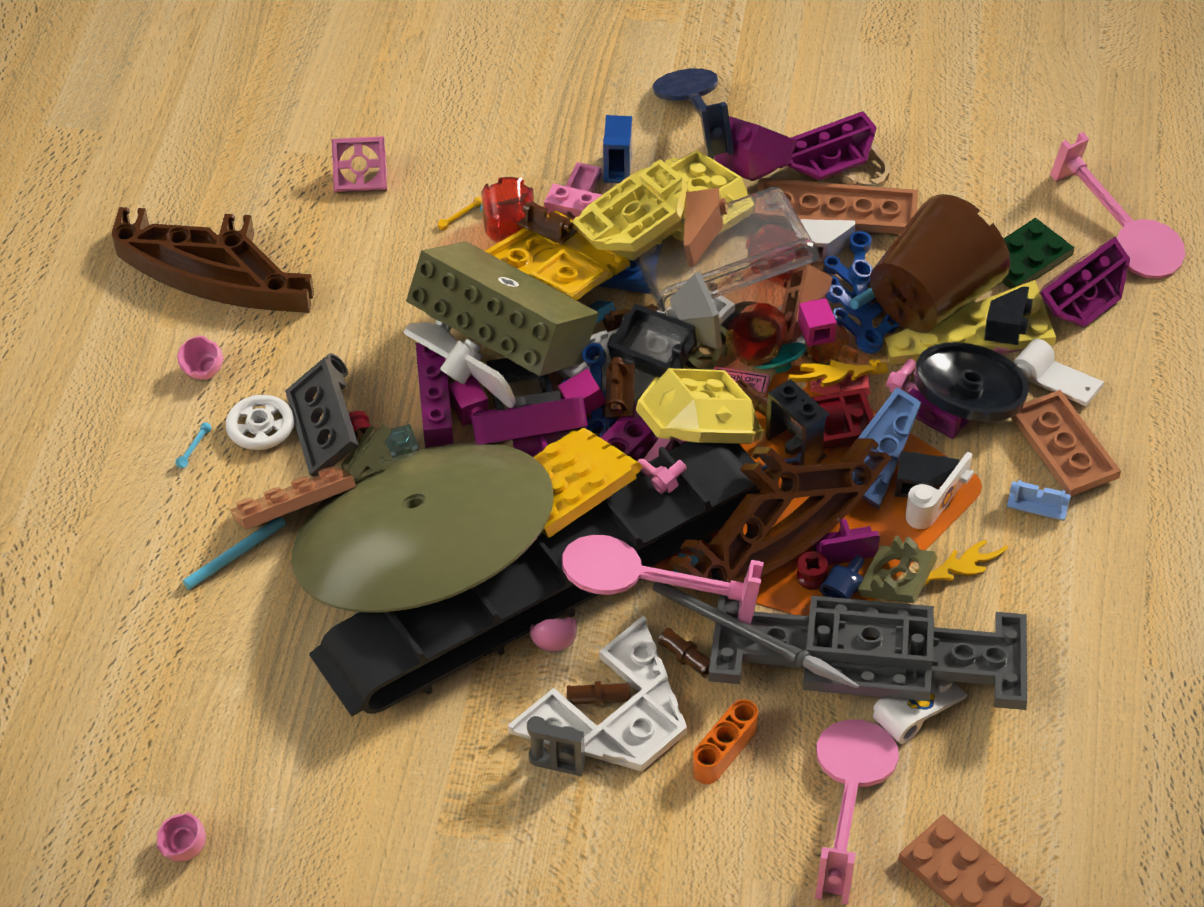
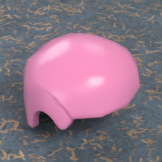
M204 336L188 339L181 345L177 354L178 364L189 377L201 381L212 378L221 369L224 360L221 348Z
M566 617L565 620L547 619L535 626L532 624L530 626L531 639L542 650L549 652L562 651L571 646L576 639V618L573 620L570 617Z
M189 812L173 815L162 823L157 832V848L166 858L174 862L189 861L198 856L206 842V832L203 824Z

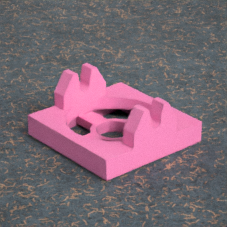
M384 136L331 139L334 192L387 190V159ZM362 145L371 148L379 159H368L363 154ZM354 146V155L349 160L341 161L340 158L344 151ZM354 158H365L367 166L363 171H355L352 168L351 164ZM379 167L376 176L369 182L364 183V173L369 168ZM341 169H350L355 173L356 184L345 179Z

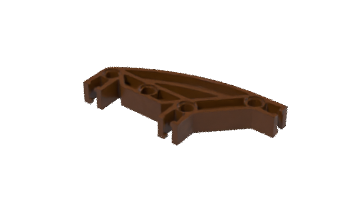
M119 207L112 229L116 254L127 264L145 275L188 294L224 304L262 310L310 313L311 302L309 298L314 296L312 275L282 272L253 243L254 228L251 215L243 216L244 224L242 229L237 231L234 226L235 215L224 214L220 233L217 235L210 227L166 224L149 225L146 208H138L136 222L131 224L128 215L130 209L128 207Z
M857 438L840 462L790 466L772 447H756L751 456L754 459L760 457L768 466V471L766 473L761 471L763 465L760 462L756 464L744 463L740 471L761 492L747 494L709 543V548L701 541L685 540L681 549L684 552L690 550L698 559V563L694 567L689 564L692 559L688 555L685 557L673 556L669 564L679 573L708 578V573L711 570L713 580L731 583V580L744 583L751 560L764 562L761 576L770 573L806 551L831 531L860 501L891 460V457L887 452H873L871 449L876 450L879 445L874 439ZM868 455L870 458L866 463H864V460ZM853 471H854V473H855V479H854V481H853V479H852V473H853ZM780 477H781V479H782V486H781V488H779V485H778V482H779ZM809 497L790 515L773 526L794 498ZM745 524H747L748 527L746 535H744L743 527Z

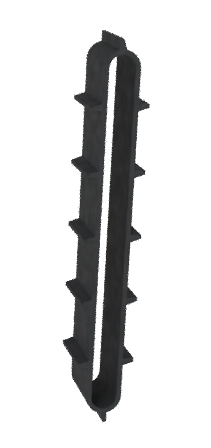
M688 441L669 452L662 446L659 448V457L648 463L655 468L663 466L669 469L678 460H681L687 467L676 478L679 486L672 492L660 494L652 486L651 479L642 472L636 474L637 478L550 538L540 533L532 545L519 558L485 582L453 597L417 608L391 612H360L332 627L324 635L321 645L311 651L309 656L351 717L363 710L368 714L382 712L423 689L429 695L432 693V684L495 650L500 656L503 655L504 646L529 633L532 624L535 626L544 620L555 619L566 612L570 617L575 616V607L599 595L578 588L568 580L563 572L562 554L570 543L580 537L589 535L611 536L623 540L634 548L641 559V565L651 567L681 551V546L686 539L698 541L704 539L708 544L711 542V534L722 528L747 494L761 492L740 471L744 463L756 464V462L739 443H698Z

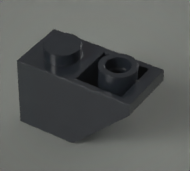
M1020 287L991 300L986 319L984 340L1018 345L1020 334L1026 335L1029 318L1024 317L1025 315L1030 316L1033 299L1028 298L1029 287Z
M901 451L895 496L908 498L910 489L919 484H926L939 490L958 465L960 459Z

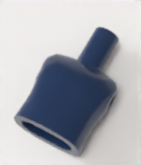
M856 555L847 567L838 564L834 565L825 581L819 587L820 593L824 597L850 599L858 591V587L863 581V577L858 574V571L864 565L865 560L861 556Z

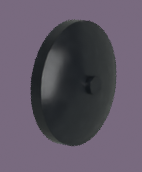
M949 342L931 346L920 354L914 370L915 384L928 401L945 412L974 421L993 422L1013 417L1022 410L1029 392L1025 375L1012 361L993 350L969 343Z

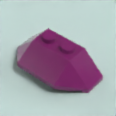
M862 111L791 137L797 140L788 167L821 181L866 164L877 127L866 113Z
M729 116L734 154L729 155L726 152L715 155L716 162L750 181H755L778 168L781 169L788 166L797 140L760 125Z
M1113 237L1078 259L1046 283L1039 293L1054 316L1083 328L1122 298L1130 257L1117 238Z

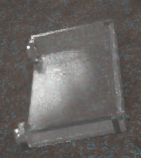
M770 187L727 203L728 214L723 217L722 229L695 266L689 267L683 246L685 218L681 228L662 240L661 244H656L635 259L636 265L660 313L668 315L667 311L671 310L670 298L694 273L701 272L713 299L819 260L814 242L782 189Z

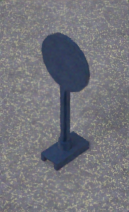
M689 68L677 70L658 78L653 84L654 95L669 101L689 100L699 114L706 156L714 159V155L726 152L729 155H733L734 148L727 104L721 102L707 106L701 96L710 93L718 86L717 74L707 69Z

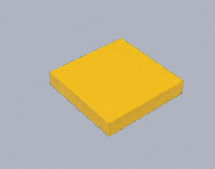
M563 249L528 274L576 301L606 279V271Z

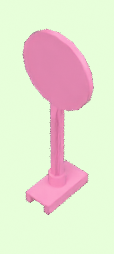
M1084 132L1078 134L1077 140L1073 145H1070L1067 140L1062 141L1050 176L1057 182L1072 174L1078 175L1123 228L1120 229L1117 240L1130 257L1127 269L1133 274L1149 279L1165 278L1179 270L1185 257V248L1178 233L1168 225L1155 220L1140 219L1134 221L1087 169V164L1082 160L1089 141Z
M607 535L580 537L570 543L562 554L563 572L570 582L582 590L594 594L612 595L625 592L634 586L638 579H645L726 595L728 599L740 601L738 620L751 626L764 562L751 560L744 583L732 580L731 583L642 566L641 559L634 548L623 540Z
M849 719L834 723L825 729L816 744L817 761L822 770L835 781L843 783L845 787L834 848L822 847L815 899L822 900L823 892L842 895L841 903L847 905L856 853L847 852L857 789L858 787H869L885 781L894 773L899 760L898 745L886 730L877 724L865 720Z

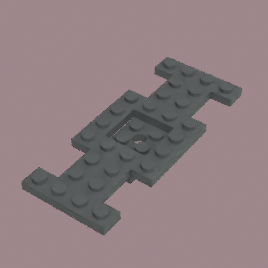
M719 594L717 609L738 619L740 601L728 599V596ZM811 596L809 616L755 611L753 613L752 627L788 645L809 651L811 656L823 660L859 685V688H855L814 674L805 667L803 690L930 701L931 679L994 685V707L1026 710L1027 614L996 612L994 632L934 627V606ZM715 622L709 666V682L740 684L742 662L798 667L796 664L785 659L784 656ZM870 636L876 638V640H867L864 637Z

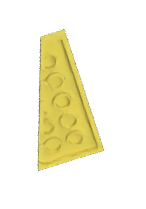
M1033 280L968 305L928 332H915L906 329L885 337L884 347L890 365L904 364L908 359H913L917 362L923 351L941 343H969L990 350L999 347L1008 348V351L1024 349L1033 339H1041L1049 345H1055L1056 335L1036 281ZM1020 287H1029L1028 298L1033 299L1030 316L1025 315L1024 317L1029 318L1026 335L1020 334L1018 345L984 340L986 319L991 300Z

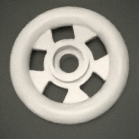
M254 395L239 401L232 407L226 418V431L230 439L240 447L250 450H265L279 445L290 435L294 427V414L290 406L282 399L271 395ZM265 406V409H264V408H256V409H253V407ZM280 412L283 418L274 421L272 414ZM240 416L247 417L246 424H237ZM273 428L277 430L275 434L269 437L266 435ZM247 431H249L250 433L256 436L254 438H248L244 435Z

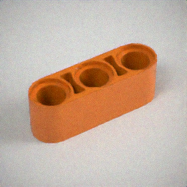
M747 699L734 702L697 745L693 752V776L698 782L703 784L716 782L755 736L758 723V708L754 702ZM722 740H728V741H730V742H728V743H723V742H721V741H722ZM704 762H710V763H712V764H711V765H704V764H702V763H704Z

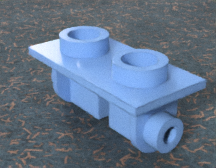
M1022 480L1018 482L1012 481L1006 507L1065 521L1071 495L1065 494V490L1059 491L1046 487L1044 490L1038 489L1039 486L1024 483Z

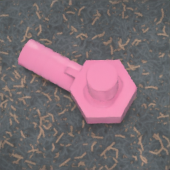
M908 359L900 371L891 372L886 383V387L890 388L889 392L892 393L896 387L907 393L912 388L919 391L916 384L910 381L911 373L916 367V361Z
M644 459L638 460L642 466L640 472L651 479L652 486L660 494L664 492L670 493L678 487L676 478L687 469L681 460H678L669 469L663 466L655 468Z

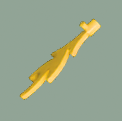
M874 359L869 360L870 365H852L831 360L830 366L824 364H801L800 371L812 373L804 375L790 374L788 380L809 382L825 378L822 380L821 386L826 387L839 383L848 374H852V381L866 374H886L888 372V365L886 362L880 363L879 359L875 361Z
M983 540L967 549L959 559L956 558L957 550H953L949 558L941 566L930 572L924 586L933 580H947L951 582L954 576L947 571L965 576L982 574L986 571V567L976 566L975 563L986 562L1000 556L1007 550L1008 546L1004 545L997 551L981 554L979 549L987 543L986 540Z

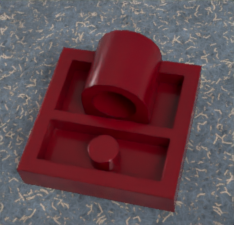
M864 389L811 397L829 413L825 420L823 448L854 443L874 418Z

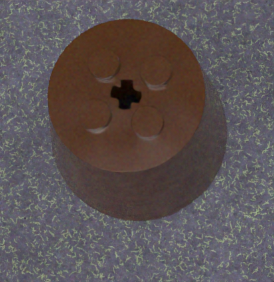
M948 194L935 195L922 204L871 271L870 285L877 302L889 317L904 328L915 332H928L998 286L1008 275L1010 256L1001 233L994 223L989 226L978 215L981 210L968 201Z

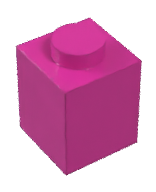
M827 299L799 303L798 324L807 346L834 342L837 322Z
M588 368L558 386L563 394L560 397L561 399L583 397L586 415L606 404V398Z
M470 376L465 384L458 381L448 384L449 401L462 426L472 423L471 415L473 413L489 410L488 398L477 379L473 376Z

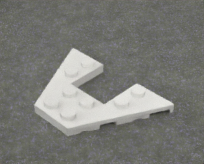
M644 616L599 651V658L626 682H629L638 691L637 694L597 726L553 688L508 724V732L531 740V736L527 732V721L531 717L539 716L545 720L546 724L559 727L570 726L584 732L586 756L641 772L687 734V725L679 711L677 699L669 685L666 670L658 656L656 644L652 640ZM544 740V744L550 745V741Z

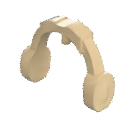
M872 143L868 160H875L880 164L883 174L876 172L874 176L878 178L868 181L859 179L857 175L850 171H845L837 174L835 180L838 184L883 187L885 181L889 178L891 165L879 153L877 145Z

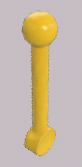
M476 197L473 203L448 219H440L438 221V228L446 230L449 227L448 224L471 209L480 207L484 200L481 197Z

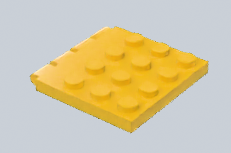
M557 210L554 211L557 214L567 217ZM524 228L485 250V252L529 274L563 249L606 271V279L598 285L630 267V261L627 258L609 250L596 249L578 231L564 244L560 245Z
M582 428L577 432L573 430L557 442L547 445L542 452L533 457L549 474L554 492L551 514L541 533L550 538L637 478L636 474L641 471V464L586 428Z

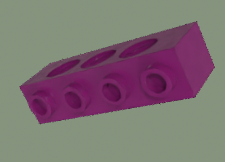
M415 343L425 448L454 443L447 374L440 369L445 362V357L420 343Z
M636 402L634 404V416L621 417L600 438L638 461L645 458L659 438L637 413Z

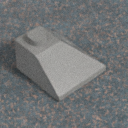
M701 272L694 273L670 298L671 310L667 311L668 316L695 326L698 343L715 349L722 348L718 311Z

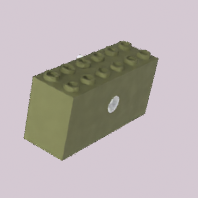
M467 241L421 250L406 302L436 319L435 324L444 327L449 333L452 327L538 376L581 364L583 362L582 351L589 344L599 315L597 311Z

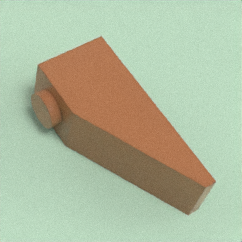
M719 188L686 192L683 246L689 267L695 266L722 229L724 215L728 214L726 198L721 199Z
M810 264L790 269L774 340L776 346L797 341L802 334L798 324L799 303L827 299L826 293L831 287L833 277Z

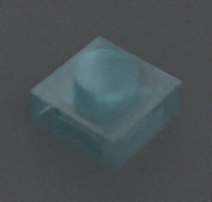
M410 424L390 429L392 432L385 440V445L389 448L392 458L419 450Z

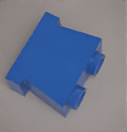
M606 115L603 140L604 183H620L630 176L632 116Z

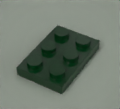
M1035 217L1003 238L1009 251L1010 269L1002 283L1012 289L1036 280L1072 256L1074 247Z

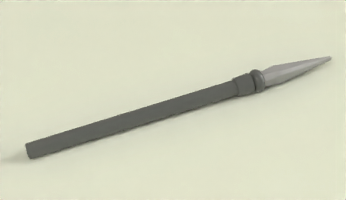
M654 583L653 591L784 656L785 659L796 664L799 668L806 667L814 674L859 688L858 684L819 658L811 656L809 651L788 645L668 584Z

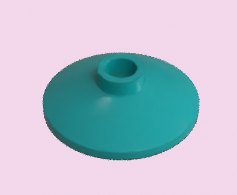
M793 342L770 348L757 355L752 360V365L757 369H775L776 373L785 372L792 368V362L806 352V345L801 342Z

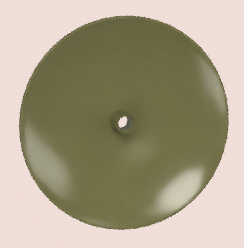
M461 442L412 451L394 457L391 461L382 462L386 468L384 471L372 470L370 468L362 472L358 478H353L356 487L324 499L308 516L297 534L292 549V568L298 583L305 592L321 603L338 609L355 612H391L436 603L465 592L490 579L513 563L532 545L550 517L554 500L553 485L549 474L535 458L523 451L505 445Z

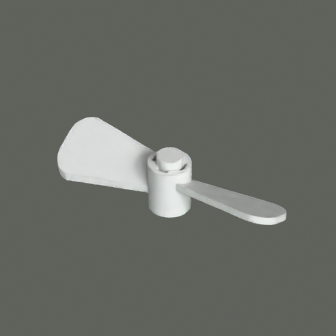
M423 322L407 325L404 330L405 335L447 358L440 368L444 373L462 384H465L469 376L472 375L507 407L512 408L516 403L515 397L504 377L498 371L480 362L483 355L479 353L481 349L479 345L468 338L465 342L461 340L457 342L444 327L438 324Z

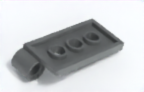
M329 353L285 390L289 406L294 414V423L309 474L313 477L318 476V471L334 466L358 446L341 389L346 387L344 378L348 375V369L345 363L333 353Z

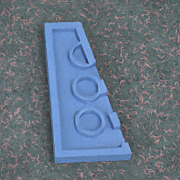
M898 387L895 388L858 437L874 439L879 446L876 450L873 448L871 450L873 452H887L891 457V460L861 498L877 509H880L900 459L901 451L904 449L921 406L919 400ZM868 455L865 458L864 463H866L870 458ZM853 471V473H852V479H853V481H854V479H855V473H854V471Z

